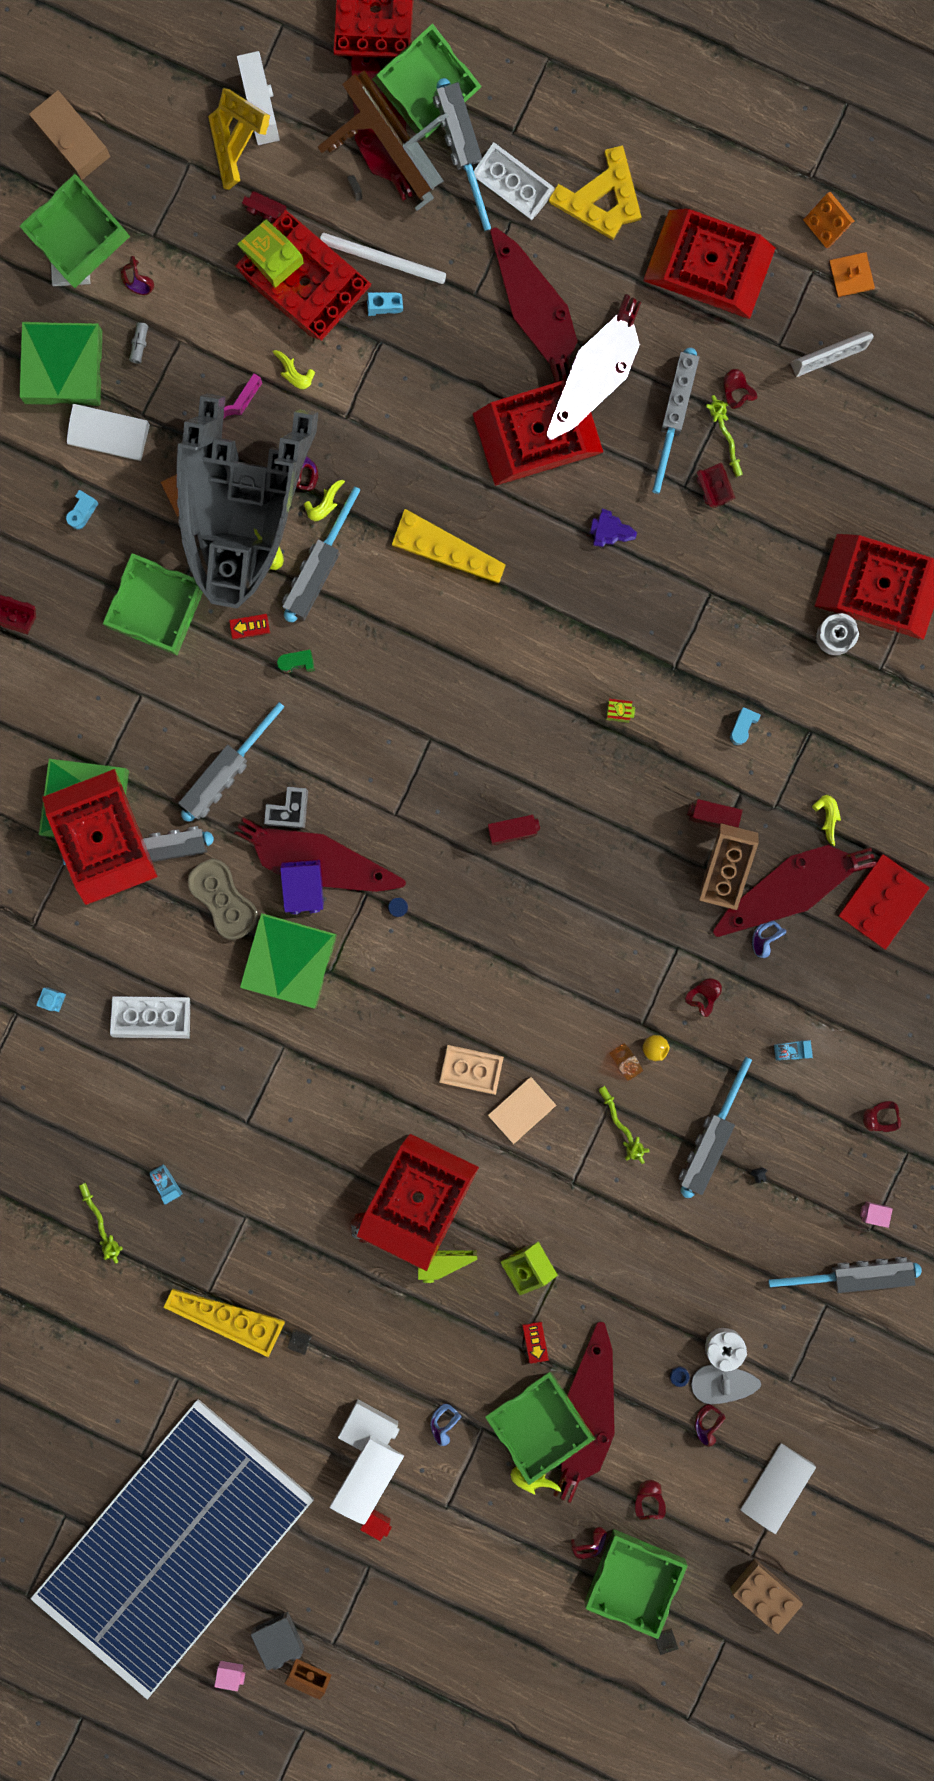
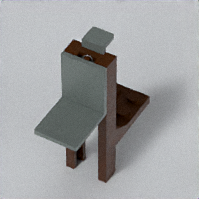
M362 71L358 76L354 74L342 85L360 112L321 143L318 149L321 153L326 151L331 153L344 144L343 141L356 135L358 129L372 128L418 197H423L424 201L415 207L416 211H418L434 199L430 191L441 184L443 179L417 141L448 118L449 115L445 113L436 118L410 139L367 73Z

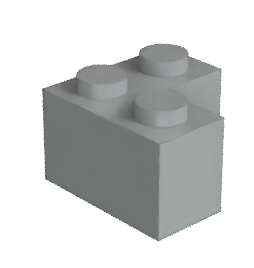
M287 787L285 806L266 804L264 824L268 826L305 829L308 790L306 788Z

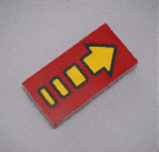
M267 614L229 620L233 640L270 634Z
M542 1321L523 1324L530 1364L548 1361Z

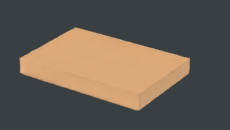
M447 1045L439 1083L496 1095L504 1057Z
M529 1077L488 1116L514 1144L557 1105L533 1078Z

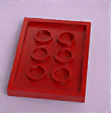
M882 854L876 862L877 865L872 867L838 917L886 950L930 887Z

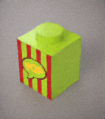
M609 699L606 720L629 723L630 718H634L635 707L632 706V701Z

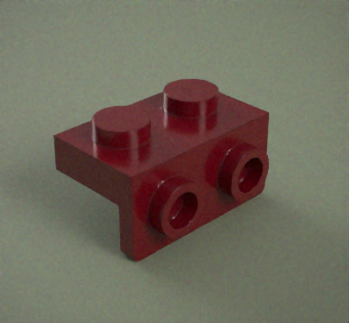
M254 191L251 193L250 198L245 196L242 201L247 213L253 216L257 214L271 224L287 209L285 205Z
M723 463L697 471L698 477L696 479L699 486L704 490L703 498L707 505L716 508L736 499Z
M0 595V626L28 635L36 619L35 606L28 602L15 600L9 596Z

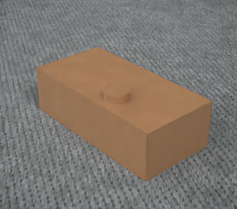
M59 90L29 113L34 125L81 180L110 158L106 146Z
M720 824L700 888L699 901L737 910L759 843L757 832Z

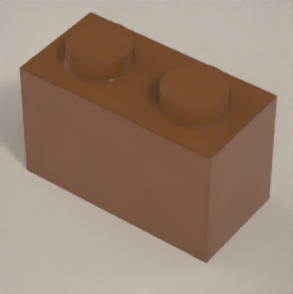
M296 1659L290 1667L284 1684L320 1700L325 1694L331 1674Z

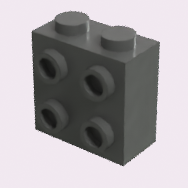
M288 1611L252 1629L251 1637L267 1670L272 1668L276 1670L282 1667L284 1662L289 1660L295 1661L302 1656L304 1645Z

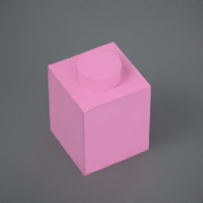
M866 1202L865 1206L861 1208L860 1216L863 1217L862 1221L865 1223L889 1228L893 1209L889 1206Z
M220 1661L215 1687L238 1691L239 1685H243L246 1672H242L243 1665Z

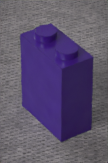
M320 860L282 863L280 869L285 912L299 914L301 911L317 913L323 910L324 897Z

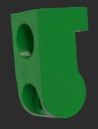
M311 650L284 654L277 660L279 669L284 673H290L294 669L306 667L307 672L315 671Z

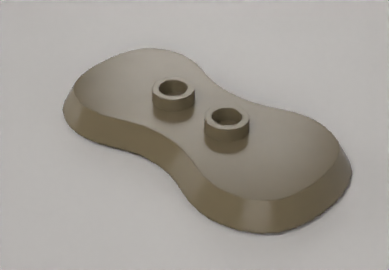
M209 859L197 865L188 876L189 890L195 898L208 907L212 914L215 928L221 936L230 940L239 939L256 926L258 921L257 909L251 901L237 891L231 872L225 863L218 859Z

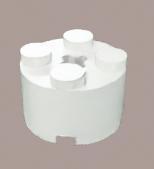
M847 614L831 615L819 626L816 642L824 652L830 655L844 654L858 640L859 631L857 624ZM836 631L840 632V633H839V636H840L839 638H837V637L835 636V635H836V633H835Z
M718 1328L713 1330L706 1339V1355L716 1368L724 1372L732 1371L744 1362L747 1356L746 1345L736 1331L728 1328ZM724 1346L728 1348L727 1352L723 1351L722 1348Z

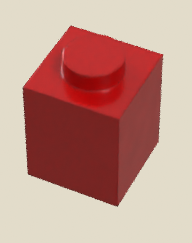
M373 1509L366 1523L361 1524L360 1530L381 1542L383 1536L387 1537L392 1528L390 1526L391 1519Z

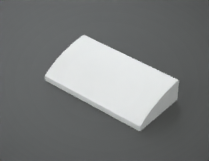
M494 142L474 170L477 180L531 220L539 213L555 190L552 185Z
M863 332L793 360L790 364L795 376H801L866 350L874 336L870 332Z
M73 404L67 444L141 461L150 424L147 420Z
M113 997L110 1035L119 1038H189L190 998Z
M370 1436L334 1497L330 1508L356 1522L365 1524L404 1455Z
M780 1443L740 1510L776 1534L816 1469V1466L811 1461Z

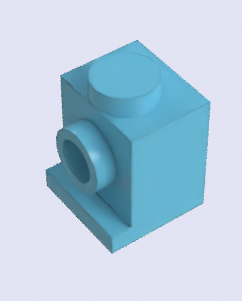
M48 987L43 988L36 1006L49 1011L59 1012L66 994Z

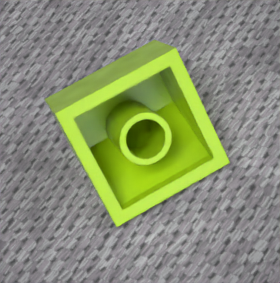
M539 1242L526 1246L501 1261L503 1268L519 1295L544 1287L558 1276Z

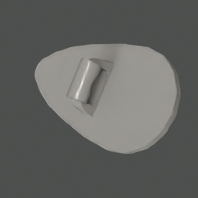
M706 1365L695 1372L691 1386L697 1399L703 1403L720 1404L745 1398L753 1394L761 1387V1382L754 1375L743 1370L735 1369L724 1372L714 1365Z

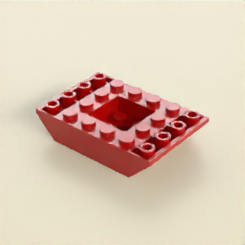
M337 0L334 55L396 58L412 41L414 0ZM373 6L381 8L377 13H373L370 9Z
M691 209L669 210L643 281L750 319L776 248L761 234ZM713 254L716 256L717 261L711 263L707 260L706 256Z
M285 210L272 225L302 254L304 264L276 288L246 255L238 262L236 268L252 287L305 333L322 341L372 284ZM304 277L310 279V283L306 286L300 284V280Z
M567 380L490 402L472 413L495 486L603 453L591 412L573 429L553 439H548L546 436ZM541 424L544 427L543 432L536 433L533 430L534 425Z
M836 534L814 607L837 614H847L853 619L924 640L934 609V558L861 535ZM886 579L889 583L888 588H881L879 580Z
M116 769L42 797L47 819L73 884L85 905L158 877ZM96 831H100L103 835V839L99 843L95 842L92 838L93 833Z
M409 1134L400 1146L370 1203L357 1237L427 1272L479 1167L419 1137ZM415 1193H421L424 1199L417 1203L413 1201L412 1197Z

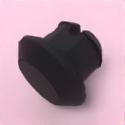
M763 1167L754 1169L750 1175L754 1176L756 1183H761V1180L765 1182L767 1180L765 1175L767 1169Z

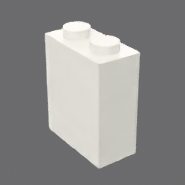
M358 1399L338 1438L361 1451L370 1436L388 1445L391 1438L395 1439L400 1430L397 1428L399 1421Z

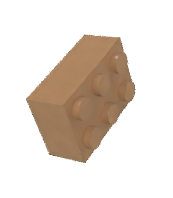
M756 1559L752 1561L730 1588L736 1599L777 1634L781 1632L803 1605L796 1593Z

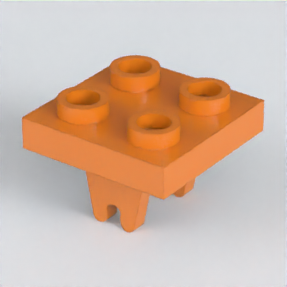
M829 192L809 212L803 221L822 244L829 248L849 228L854 219L835 196Z

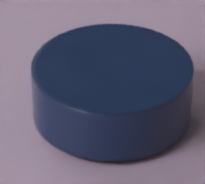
M394 898L389 903V911L395 917L404 916L408 911V904L402 898Z
M677 1366L671 1370L670 1380L675 1386L683 1387L689 1382L690 1376L686 1368Z

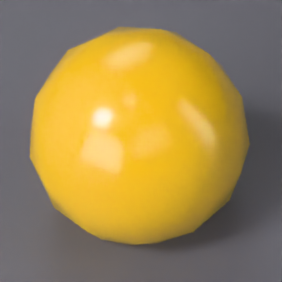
M659 1035L649 1036L643 1044L644 1055L649 1060L655 1062L662 1061L667 1056L670 1048L667 1040Z

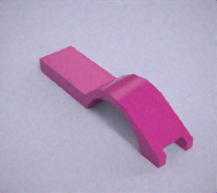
M253 374L235 403L224 407L223 419L229 415H242L262 384L259 376Z

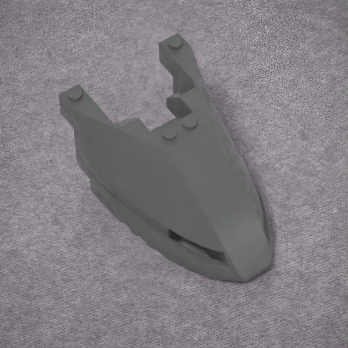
M206 393L200 396L198 416L184 422L183 442L178 444L177 506L179 508V526L189 567L202 592L211 604L238 608L257 591L276 556L283 537L297 482L317 432L319 412L303 409L295 411L292 432L280 438L279 448L272 447L269 449L268 467L238 462L239 457L235 441L222 439L225 396ZM254 529H257L258 533L262 537V540H259L257 538ZM196 534H198L202 554L208 567L207 574L197 551L194 538Z

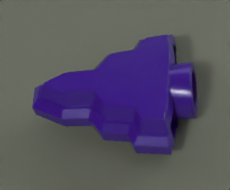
M602 508L599 519L593 518L590 534H595L593 546L603 547L605 544L613 545L617 541L627 542L635 540L637 532L629 525L622 524L618 517L612 516L611 511Z

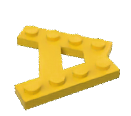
M223 88L219 107L208 118L224 189H231L240 182L237 161L253 131L266 135L270 115L230 89ZM234 117L238 120V123L230 135L229 125Z
M623 145L604 151L608 169L576 193L558 184L549 198L550 204L611 240H614L623 224L640 221L642 218ZM614 189L618 204L614 208L606 212L593 204Z

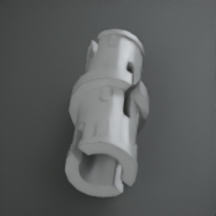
M138 322L136 324L135 336L131 340L132 350L129 360L137 364H141L143 349L147 344L145 340L149 326L144 323Z

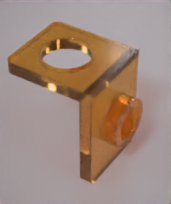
M625 1043L609 1053L627 1081L643 1072L635 1055ZM620 1051H626L623 1057H616Z

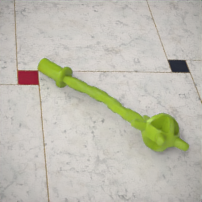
M712 395L713 402L707 404L706 408L710 409L714 422L718 419L719 427L729 442L731 459L729 465H732L735 476L739 477L743 475L739 465L740 460H736L734 440L724 425V420H728L726 416L728 404L717 400L715 395Z
M605 1086L600 1088L599 1092L605 1100L604 1104L608 1103L614 1124L628 1138L629 1143L623 1142V1145L627 1147L628 1154L625 1159L639 1160L641 1164H644L645 1162L642 1157L644 1153L649 1152V1149L643 1147L639 1142V1137H636L634 1141L631 1132L617 1118L615 1104L612 1101L614 1097H611Z
M86 1183L79 1185L83 1196L82 1201H86L97 1217L98 1229L103 1241H100V1244L103 1246V1258L105 1260L107 1258L113 1259L114 1263L117 1264V1256L123 1248L118 1246L116 1241H113L112 1235L109 1238L107 1237L102 1215L91 1200L93 1195H90Z

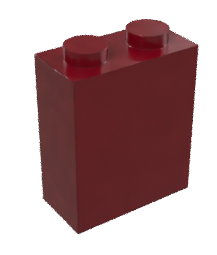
M697 799L689 804L687 815L690 816L689 821L717 828L720 827V824L739 828L743 810Z
M534 814L488 824L491 845L537 836V831H540L538 818L534 819Z

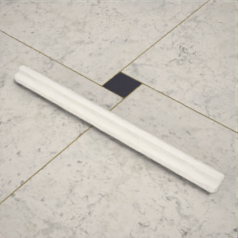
M322 233L320 240L329 247L441 284L445 282L446 273L326 233Z

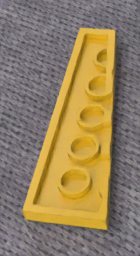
M404 509L392 546L498 584L500 583L506 564Z
M176 1289L171 1290L163 1307L266 1357H269L285 1323L282 1319Z

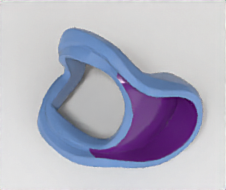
M775 921L759 925L753 935L752 945L754 953L760 958L768 957L771 952L769 943L782 935L784 936L786 929L781 928ZM774 925L778 932L771 937L763 938L761 936L762 931Z
M449 1404L441 1405L431 1418L432 1434L440 1446H446L450 1443V1437L446 1432L461 1418L457 1410ZM447 1409L451 1410L455 1416L445 1427L440 1428L437 1424L439 1417Z

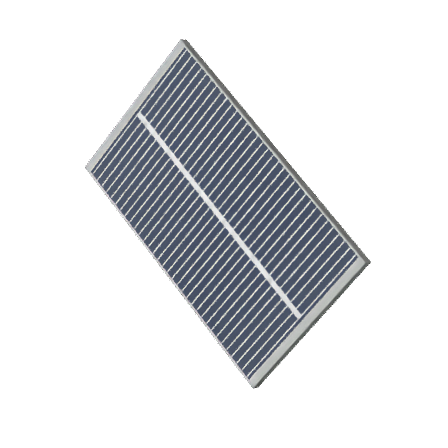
M197 1399L35 1592L31 1600L148 1699L313 1502L314 1497Z

